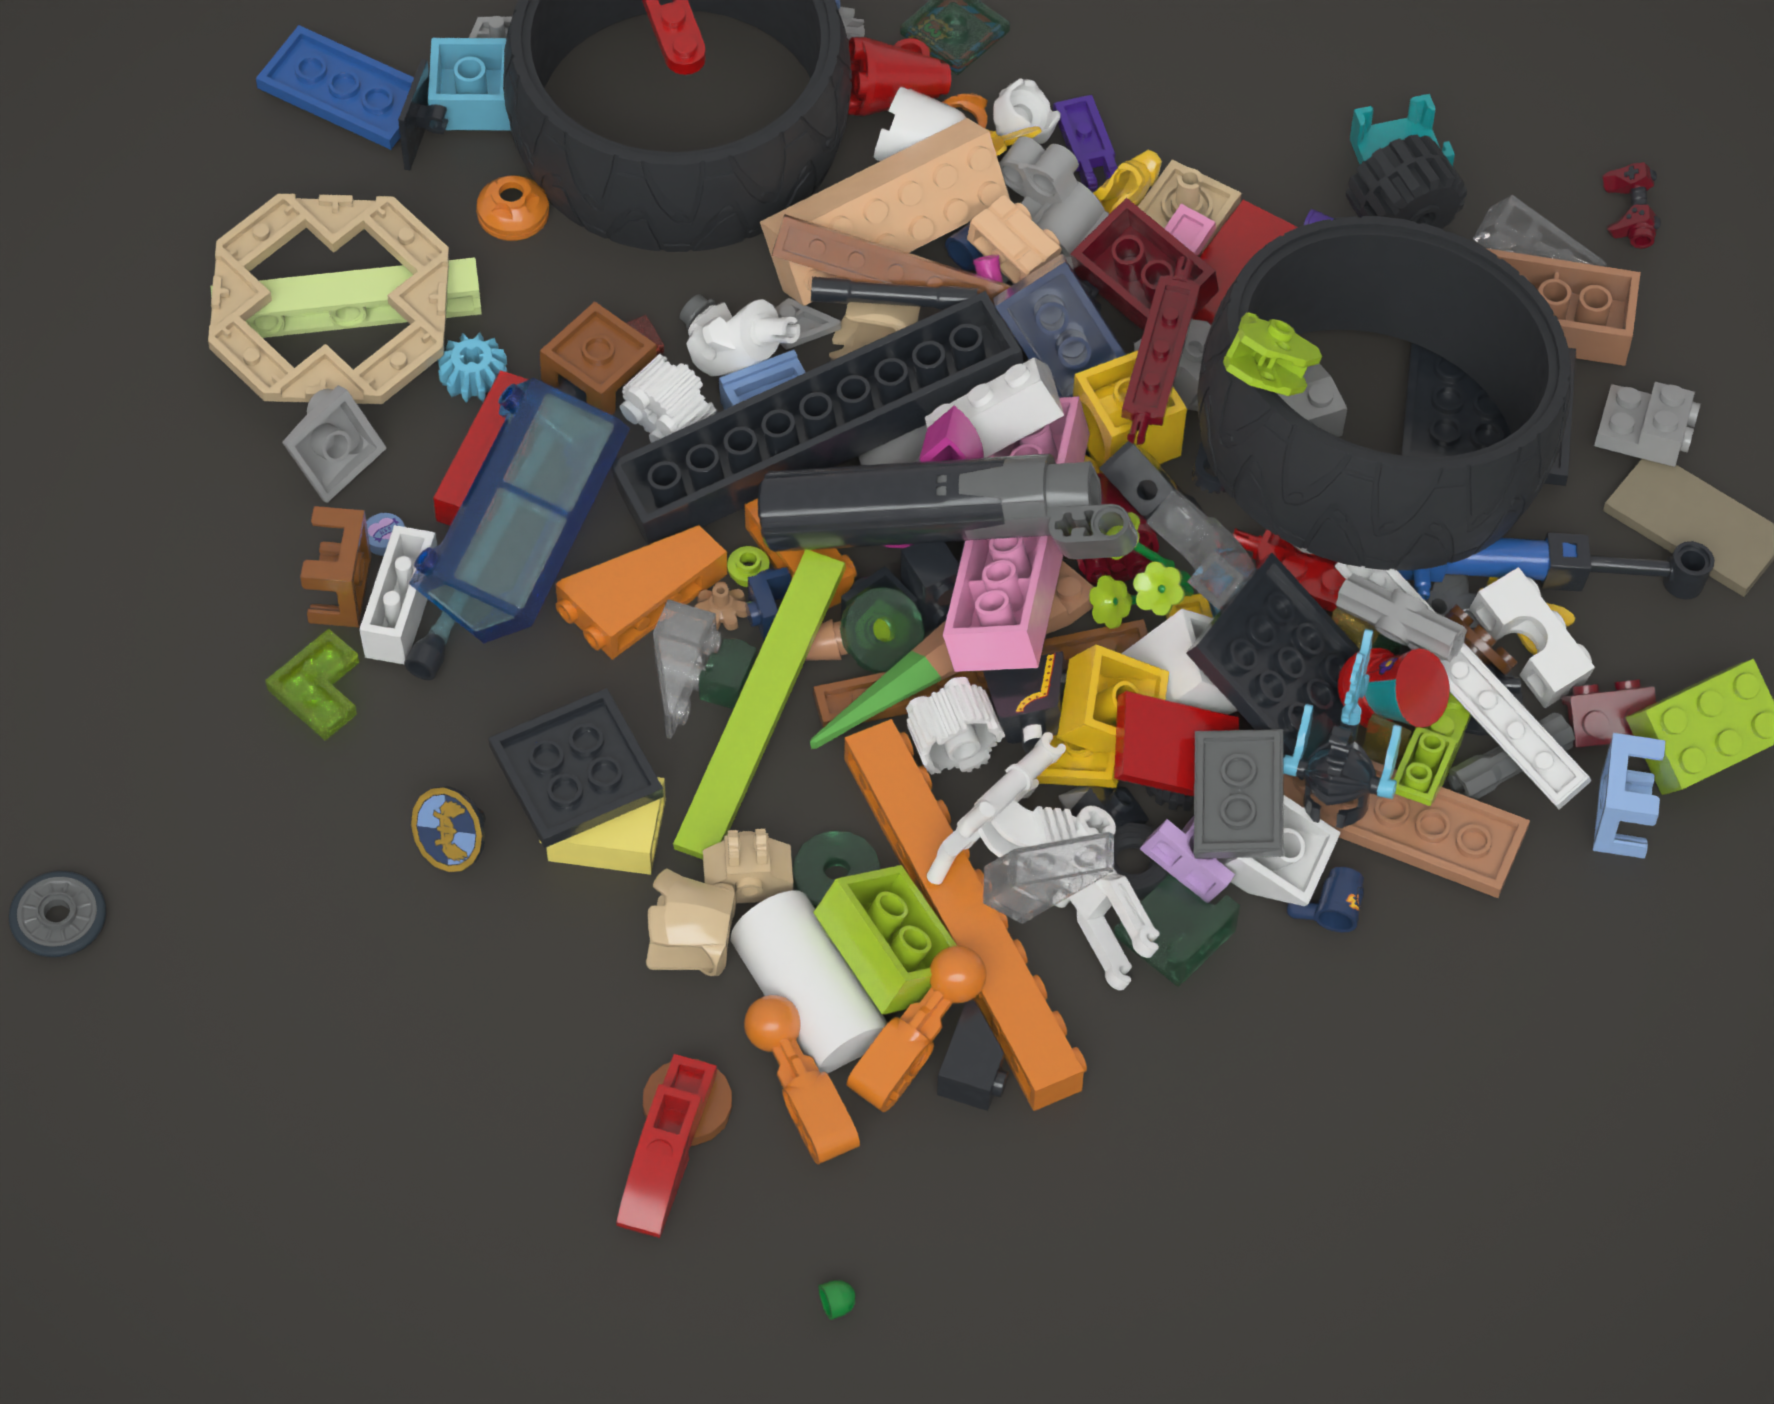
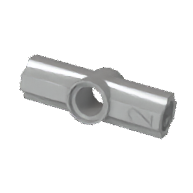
M1354 573L1344 581L1338 592L1339 595L1336 602L1338 609L1373 625L1379 633L1399 644L1408 646L1410 643L1421 649H1427L1438 658L1451 662L1458 655L1464 644L1467 629L1464 626L1429 610L1426 604L1408 593L1397 589L1391 592Z

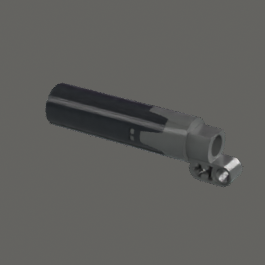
M1051 454L769 471L760 483L758 492V517L760 518L761 535L767 547L773 552L1052 536L1060 552L1067 558L1092 559L1127 555L1135 548L1138 540L1137 530L1124 508L1115 504H1101V483L1091 462L1056 464ZM1123 526L1117 534L1106 535L1112 527Z

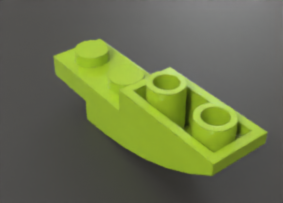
M1450 691L1447 707L1439 720L1431 726L1415 728L1393 779L1397 781L1395 794L1428 806L1433 804L1443 786L1472 716Z

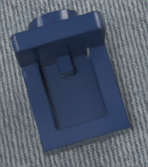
M787 567L777 570L766 569L755 576L748 577L749 602L745 603L746 613L751 627H759L764 641L778 612L775 600L784 598L791 583V574Z

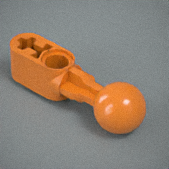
M951 946L943 949L933 958L930 964L932 974L930 990L920 1003L910 1004L901 1018L896 1017L892 1019L882 1029L850 1073L847 1087L881 1112L888 1111L898 1101L929 1059L934 1048L932 1041L942 1029L941 1018L952 1003L970 1001L983 989L986 980L985 965L981 957L972 949L964 946Z
M779 995L763 996L754 1001L746 1012L744 1019L745 1033L755 1047L766 1052H773L780 1066L777 1076L784 1088L782 1089V1094L786 1107L811 1157L816 1164H821L860 1147V1140L854 1123L830 1077L825 1071H819L813 1057L804 1055L796 1041L801 1027L800 1016L796 1006L787 998Z

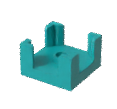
M1430 94L1411 98L1407 118L1371 125L1374 111L1372 106L1354 109L1350 142L1359 164L1368 160L1372 153L1379 148L1382 149L1389 145L1390 142L1399 138L1404 140L1409 135L1429 136L1439 146L1432 129L1435 105ZM1446 141L1443 144L1442 152L1453 166L1455 153L1450 142Z

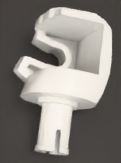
M764 299L755 300L747 304L733 317L725 302L718 305L709 306L702 314L695 318L689 327V339L686 344L692 362L701 371L710 376L727 375L767 360L776 351L779 343L796 342L800 335V325H787L795 324L797 319L794 317L779 318L774 306Z

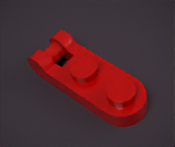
M642 0L669 69L682 75L698 72L706 61L705 43L688 0H672V3L660 5L659 0Z

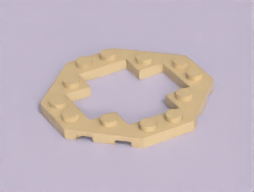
M278 193L216 241L215 276H213L211 325H209L208 335L209 349L264 401L309 402L318 391L323 389L334 390L339 385L348 390L356 404H383L444 355L449 247L395 197L376 196V201L353 200L352 195H319V199L296 198V194ZM306 227L333 253L365 229L413 274L387 295L388 304L411 325L354 370L326 344L294 368L245 322L272 301L271 292L249 271Z

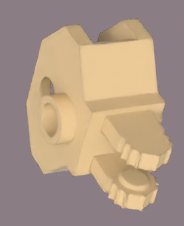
M765 828L755 829V832L743 831L739 833L738 830H729L728 835L724 836L723 841L703 850L705 883L709 885L718 883L732 885L736 894V904L762 902L776 894L793 891L791 845L769 838Z

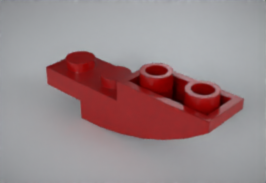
M673 1054L663 1084H658L640 1136L616 1221L617 1226L657 1238L661 1237L689 1161L690 1146L717 1076L716 1065Z

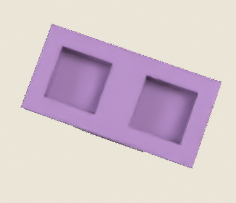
M1194 816L1188 821L1182 831L1166 819L1146 839L1140 850L1207 904L1228 886L1235 875L1220 863L1217 858L1195 859Z

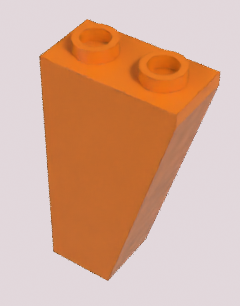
M699 525L561 579L556 583V609L567 623L571 624L574 622L583 631L585 639L592 648L597 651L602 649L613 660L698 597L702 590H707L727 575V551Z

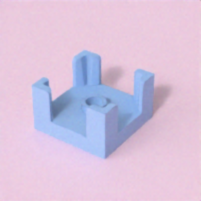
M1613 733L1600 777L1593 851L1645 859L1648 849L1646 838L1616 834L1620 821L1650 826L1655 825L1659 813L1660 799L1652 795L1655 775L1627 770L1628 756L1663 760L1665 740Z

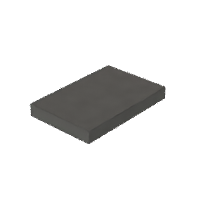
M1283 729L1195 731V859L1284 857Z

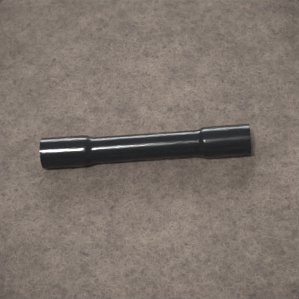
M812 276L810 301L842 304L858 302L929 307L944 310L977 295V288L954 286L925 287L854 282L849 279Z

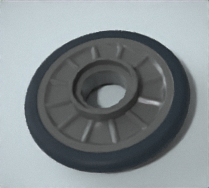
M54 871L33 878L16 893L9 910V925L17 942L26 950L44 957H63L81 951L96 939L106 919V903L100 889L87 877L69 871ZM52 907H67L70 910L69 915L60 922H51L45 916Z

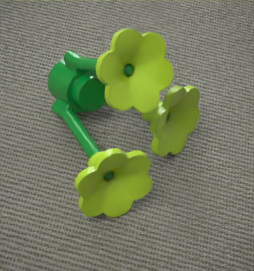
M1128 513L1135 529L1138 530L1140 525L1139 517L1135 513ZM1123 526L1112 527L1106 535L1117 534ZM1138 531L1137 545L1133 550L1152 561V563L1147 565L1144 573H1139L1134 578L1133 586L1138 594L1130 595L1127 592L1125 583L1121 580L1115 581L1110 575L1101 576L1098 579L1097 587H1093L1089 593V600L1094 606L1092 611L1094 620L1099 624L1105 623L1109 629L1120 627L1122 618L1128 616L1130 607L1133 604H1137L1142 610H1152L1156 615L1165 616L1171 612L1173 605L1180 604L1183 601L1184 596H1192L1194 593L1192 578L1188 572L1175 568L1173 560L1163 558L1138 542L1140 538ZM1120 556V557H1111V558L1114 559V560H1118V559L1122 558L1123 556Z

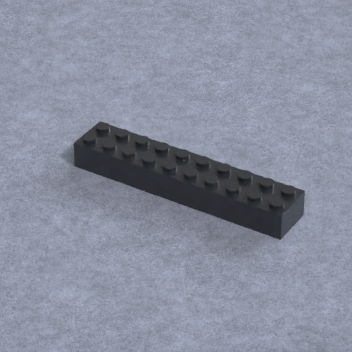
M986 291L611 461L610 466L617 489L647 545L698 525L702 528L745 508L746 504L757 499L760 483L769 471L835 467L926 425L925 417L931 414L937 407L943 404H950L968 394L977 385L986 384L1005 374L1009 368L1016 364H1023L1022 350Z

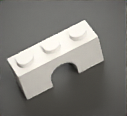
M1519 567L1480 590L1469 609L1482 627L1495 640L1510 633H1519L1527 636L1535 644L1537 654L1529 658L1520 673V677L1544 708L1555 703L1562 696L1573 691L1572 687L1585 684L1595 668L1589 652L1584 646L1575 642L1566 630L1563 618L1559 613L1549 608L1541 597L1537 584L1531 578L1526 577Z

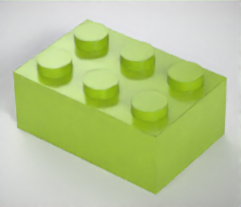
M1754 659L1733 665L1625 717L1634 736L1665 740L1663 760L1645 758L1651 773L1655 775V782L1662 795L1683 790L1774 745V701Z
M902 865L835 879L813 912L882 1015L905 1010L910 1004L920 1003L931 988L930 978L932 974L930 964L933 958L943 949L957 946Z

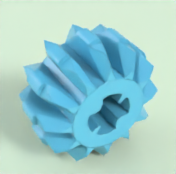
M480 332L474 339H468L462 333L459 343L448 340L444 355L438 359L440 382H442L443 386H447V391L451 397L462 394V398L466 403L472 396H478L484 402L486 392L489 393L500 370L507 372V356L504 350L499 349L495 338L484 341V337Z

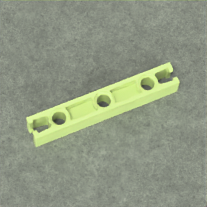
M476 259L449 260L446 318L482 314ZM404 265L260 280L259 282L271 292L272 301L245 322L262 338L405 323L407 321L388 304L387 295L413 274Z

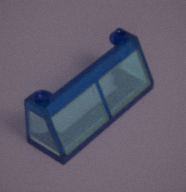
M535 378L517 385L511 384L501 394L498 401L501 405L499 414L506 419L443 542L433 549L428 547L419 554L414 562L416 570L409 582V585L483 643L533 625L630 430L617 417Z

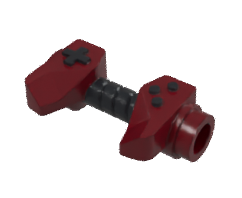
M1645 162L1632 163L1603 175V184L1606 192L1630 193L1632 206L1618 221L1608 225L1607 230L1615 239L1628 236L1631 245L1640 249L1648 248L1654 244L1656 230L1661 226V219L1656 216L1647 204L1646 192L1654 187L1657 173L1650 169Z

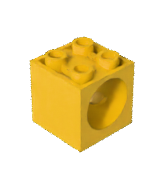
M1138 351L1074 375L1073 397H1080L1090 433L1086 449L1099 468L1128 442L1127 435L1129 434L1132 421L1122 418L1121 414ZM1174 386L1163 426L1148 425L1145 442L1138 445L1150 453L1159 464L1177 458L1182 453L1187 408ZM1137 431V435L1134 442L1135 444H1137V436L1139 431Z

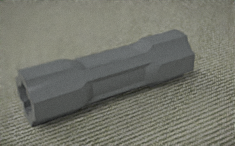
M1554 712L1538 721L1565 751L1573 747V741L1575 740L1573 730L1561 714ZM1499 745L1482 755H1475L1449 769L1447 779L1452 791L1477 800L1495 790L1498 784L1519 774L1523 770Z

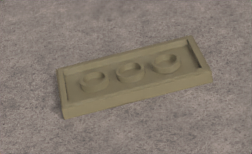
M1641 459L1605 502L1603 509L1605 513L1671 553L1674 552L1679 544L1688 541L1698 542L1708 547L1715 559L1710 577L1745 597L1774 561V523L1678 465L1673 467Z

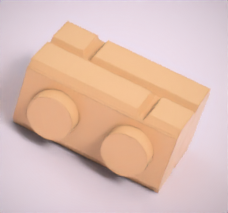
M1006 195L1001 196L988 209H984L970 222L967 240L984 256L999 255L1001 272L1014 284L1061 254L1062 248L1056 235L1048 229L1042 230L1032 221L1030 212L1023 204H1014Z

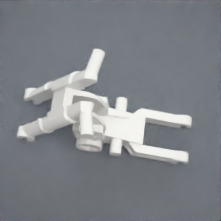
M1046 732L1036 743L1035 747L1017 764L1010 765L1005 770L1007 773L982 795L974 804V807L957 823L958 827L939 847L937 856L927 873V879L933 884H941L956 856L963 849L970 848L980 837L995 855L1021 865L1023 874L1031 872L1032 875L1040 873V875L1047 876L1049 873L1059 886L1052 895V902L1060 908L1066 907L1070 901L1077 909V922L1105 970L1106 981L1114 989L1124 990L1131 982V978L1126 974L1130 971L1132 965L1129 963L1104 917L1105 913L1113 906L1132 940L1133 948L1143 957L1151 958L1158 950L1159 946L1154 941L1160 933L1151 923L1126 876L1117 874L1106 857L1107 851L1105 846L1115 834L1116 826L1113 818L1105 810L1096 806H1087L1075 817L1071 815L1070 809L1061 811V808L1052 810L1051 807L1042 809V807L1037 806L1034 811H1030L1018 803L1022 798L1031 796L1039 785V781L1036 778L1050 764L1056 763L1066 750L1064 744H1059L1057 748L1052 747L1049 743L1053 739V735L1050 732Z

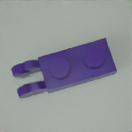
M1087 95L1055 102L1053 104V111L1061 113L1058 126L1067 149L1078 160L1079 165L1076 172H1080L1081 183L1093 193L1097 190L1098 183L1092 168L1103 166L1106 181L1111 178L1117 169L1115 152L1093 96Z

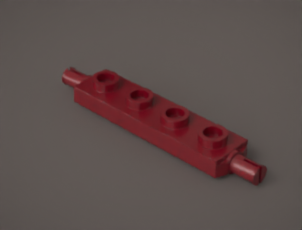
M1179 257L1174 275L1160 276L1122 407L1121 417L1132 421L1129 434L1127 435V440L1132 444L1135 442L1137 431H1139L1137 445H1141L1145 442L1148 425L1163 426L1200 290L1199 284L1189 280L1192 268L1194 267V261L1189 257L1187 258L1185 268V257Z

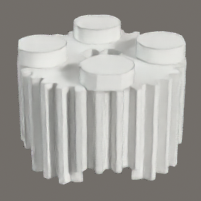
M661 354L655 357L623 387V398L626 401L620 405V410L628 421L633 424L639 423L646 432L650 433L649 439L651 443L712 416L717 411L713 403L710 402L708 404L705 402V397L700 394L701 391L699 389L703 386L700 381L701 378L696 376L695 372L688 368V365L682 363L677 367L674 364L671 365L666 361L667 358Z
M966 677L953 678L939 692H932L930 697L921 696L914 698L906 707L909 717L907 719V727L922 763L931 775L941 773V770L945 768L951 770L953 767L960 768L961 772H972L974 768L979 769L981 764L988 763L987 760L990 759L989 752L992 751L991 747L997 746V742H1001V739L1005 737L986 691L981 686L978 688L975 684L971 686Z

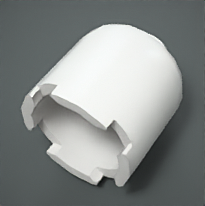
M900 87L889 109V112L895 114L890 131L881 129L874 158L882 161L966 119L961 111L915 90Z

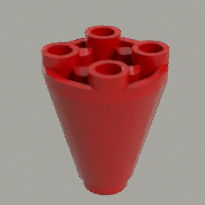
M867 37L850 38V70H852V79L850 81L852 82L848 115L866 116L889 110L900 87L915 90L933 99L949 93L951 69L948 63H941L939 59Z

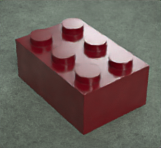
M1127 197L1070 253L1075 274L1083 281L1086 279L1099 289V294L1143 331L1159 277L1173 276L1179 257H1185L1184 268L1188 257L1194 261V267L1192 268L1189 280L1200 285L1193 317L1219 292L1216 271Z

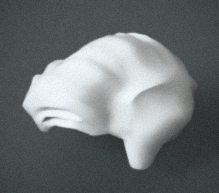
M1022 78L1011 83L1007 88L1002 89L993 106V119L997 135L1003 136L1028 127L1039 126L1042 132L1031 138L1039 144L1045 143L1050 138L1061 115L1059 111L1052 112L1050 102L1038 88L1035 81L1023 80Z

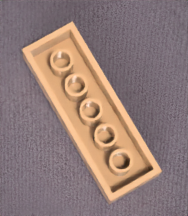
M966 118L760 221V225L783 291L805 306L813 302L810 301L812 276L845 278L772 256L784 214L909 253L967 224L984 209H988L1001 196L1006 195L1009 198V194L990 132Z

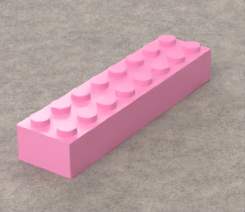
M1080 397L1059 398L1064 413L1063 417L989 457L1051 454L1056 464L1084 462L1090 433ZM1052 536L965 541L943 631V637L955 672L1039 667L1063 557Z

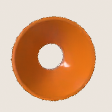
M519 175L499 177L488 183L480 192L477 199V218L481 227L493 237L507 241L527 239L538 233L547 223L549 217L548 198L544 189L528 177ZM509 188L518 189L523 193L519 200L513 202L505 201L500 197L501 193Z

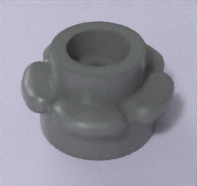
M697 294L686 303L679 319L686 324L687 330H689L690 325L699 314H702L709 306L715 305V301L712 298L707 300L701 294Z

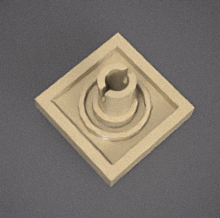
M1171 160L1138 207L1163 228H1165L1180 204L1215 221L1216 230L1198 256H1201L1240 204L1242 193L1201 174L1196 169Z

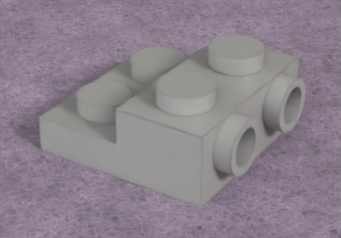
M1659 382L1654 383L1652 394L1638 391L1631 387L1611 384L1594 446L1675 467L1679 451L1688 453L1694 432L1693 428L1686 426L1695 427L1700 403L1693 402L1695 392L1682 389L1676 385H1667Z

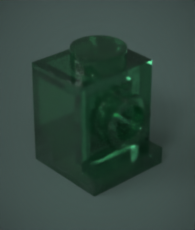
M724 638L718 653L712 652L710 654L705 671L701 670L699 675L700 700L734 709L756 661V647L750 646L740 639Z

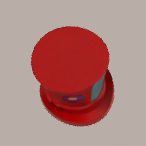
M1371 648L1370 660L1366 674L1370 675L1369 684L1365 696L1358 699V705L1362 710L1359 724L1371 730H1382L1388 728L1393 720L1422 728L1437 722L1447 707L1450 690L1448 675L1440 659L1434 653L1421 648L1395 656L1387 649ZM1357 653L1346 661L1339 674L1338 692L1343 706L1346 705L1344 704L1346 693L1350 690V678Z

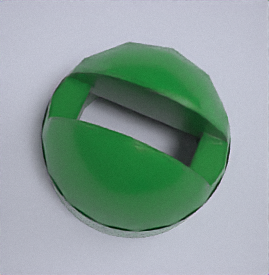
M832 1280L818 1286L821 1304L830 1320L851 1312L855 1305V1290L848 1282Z

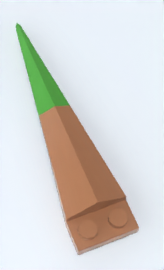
M1063 560L1061 562L1046 634L1071 625L1094 607L1089 600V593L1093 586ZM946 621L810 740L811 749L819 748L885 709L958 673L954 671L943 637Z

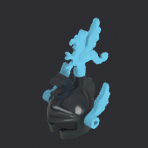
M1365 629L1360 653H1357L1350 678V690L1346 693L1344 702L1346 705L1342 708L1341 726L1334 725L1329 742L1317 748L1307 760H1303L1302 757L1307 747L1313 720V705L1305 704L1293 756L1285 755L1284 774L1303 777L1305 780L1303 805L1313 822H1320L1322 806L1310 797L1311 794H1314L1326 806L1358 799V806L1356 808L1338 811L1336 827L1338 828L1352 825L1365 816L1369 807L1370 794L1388 799H1393L1395 795L1397 781L1392 780L1391 776L1398 756L1402 726L1395 724L1393 726L1381 778L1376 777L1372 761L1364 749L1356 742L1362 711L1358 705V699L1365 696L1369 684L1370 675L1366 674L1370 660L1373 630Z

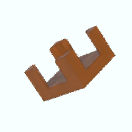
M593 302L540 350L541 381L556 390L559 386L558 374L563 376L586 393L588 414L603 424L616 411V391L639 370L641 371L657 357L656 344L597 302Z
M314 506L311 519L313 526L343 528L344 531L341 543H320L319 561L305 560L303 562L300 576L302 587L310 590L336 592L339 606L311 604L307 611L308 623L359 627L372 558L365 510Z

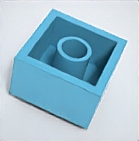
M506 38L431 39L428 106L435 104L447 108L444 119H448V124L445 130H511L503 91Z

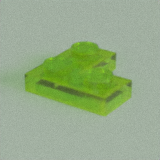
M327 629L265 680L267 690L320 737L326 740L357 715L356 706L338 691L333 684L359 663L358 653L330 629Z

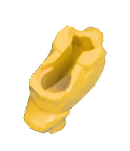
M1146 150L1130 161L1120 164L1111 178L1093 194L1109 214L1126 197L1138 206L1144 199L1149 187H1152L1159 178L1162 160L1157 153Z

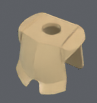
M858 302L848 303L846 314L841 321V329L835 331L832 338L833 344L844 345V347L829 353L830 358L835 360L918 322L920 307Z
M667 868L658 874L653 883V887L662 895L658 898L657 906H651L648 909L650 944L646 960L647 967L651 970H700L709 976H719L726 967L727 948L732 920L736 910V894L733 886L726 883L709 885L682 877Z

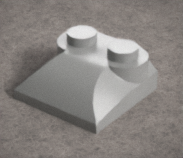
M339 385L334 390L323 389L314 394L308 403L307 415L282 442L318 495L326 503L387 449L348 390Z

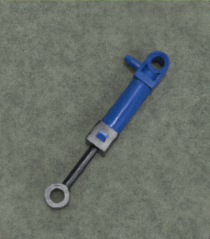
M1547 532L1544 540L1500 538L1485 550L1454 563L1449 562L1447 565L1428 569L1397 571L1405 580H1414V589L1424 600L1430 597L1431 582H1442L1445 574L1502 578L1518 567L1526 577L1532 580H1540L1541 589L1581 592L1590 572L1663 577L1664 586L1670 594L1681 599H1693L1703 591L1714 567L1715 559L1708 547L1694 541L1679 544L1674 550L1672 557H1668L1667 560L1592 556L1590 554L1588 535Z

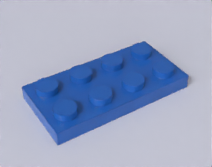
M300 25L297 26L256 77L258 89L390 150L400 139L398 119L414 80V77Z

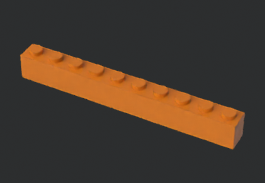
M890 719L845 737L844 760L900 864L956 945L970 948L981 957L986 969V980L983 989L973 1000L976 1002L1003 1050L1004 1057L1031 1108L1035 1111L1081 1092L1083 1075L1087 1071L1085 1059L1079 1048H1071L1065 1037L1067 1029L1062 1016L1057 1010L1052 1012L1046 1002L1047 992L1041 978L1037 974L1032 976L1026 966L1028 959L1025 949L1018 939L1012 940L1008 933V921L1005 912L1000 904L993 905L987 894L989 893V886L983 872L980 869L974 870L969 861V848L963 849L956 856L941 884H933L927 879V873L937 856L939 847L953 833V830L949 825L951 824V817L943 800L936 801L931 792L932 782L926 768L923 765L918 767L912 757L914 750L908 735L905 732L899 733L893 720Z

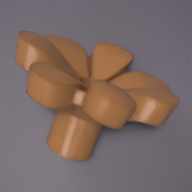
M717 582L712 591L702 590L699 593L698 603L694 607V616L698 619L706 618L705 628L710 632H716L720 627V623H723L727 630H735L739 627L737 617H747L745 595L740 589L729 591L726 582Z

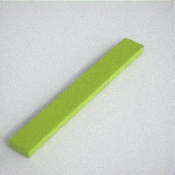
M805 550L673 843L675 850L703 860V850L723 841L724 836L728 835V831L732 826L846 570L845 562Z

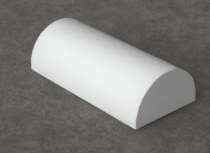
M786 891L763 900L745 913L731 932V942L765 996L779 995L787 998L796 1006L801 1022L800 1033L796 1041L804 1055L813 1057L819 1071H825L828 1074L863 1056L888 1022L814 915L815 908L806 894L801 891Z

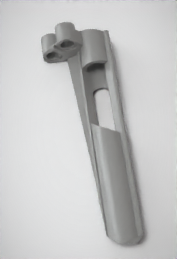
M1020 136L999 162L1005 184L1024 197L1021 204L1030 212L1032 221L1042 230L1048 229L1056 235L1062 248L1061 254L1064 255L1071 268L1074 269L1070 253L1109 213L1105 211L1097 197L1086 186L1076 181L1074 172L1079 164L1075 155L1070 150L1059 144H1051L1045 151L1035 140L1026 136ZM1002 273L1003 283H1006L1008 278ZM927 424L859 455L861 465L921 462L919 458L927 431Z

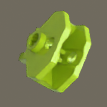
M1246 312L1241 318L1239 330L1223 360L1226 371L1253 387L1285 396L1303 393L1307 387L1304 378L1306 370L1309 366L1319 364L1322 358L1319 348L1296 334L1294 329L1283 321L1274 319L1266 321L1259 319L1256 314Z

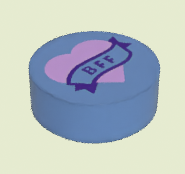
M379 513L366 521L371 552L384 556L394 525L405 527L403 521L398 516L391 513Z

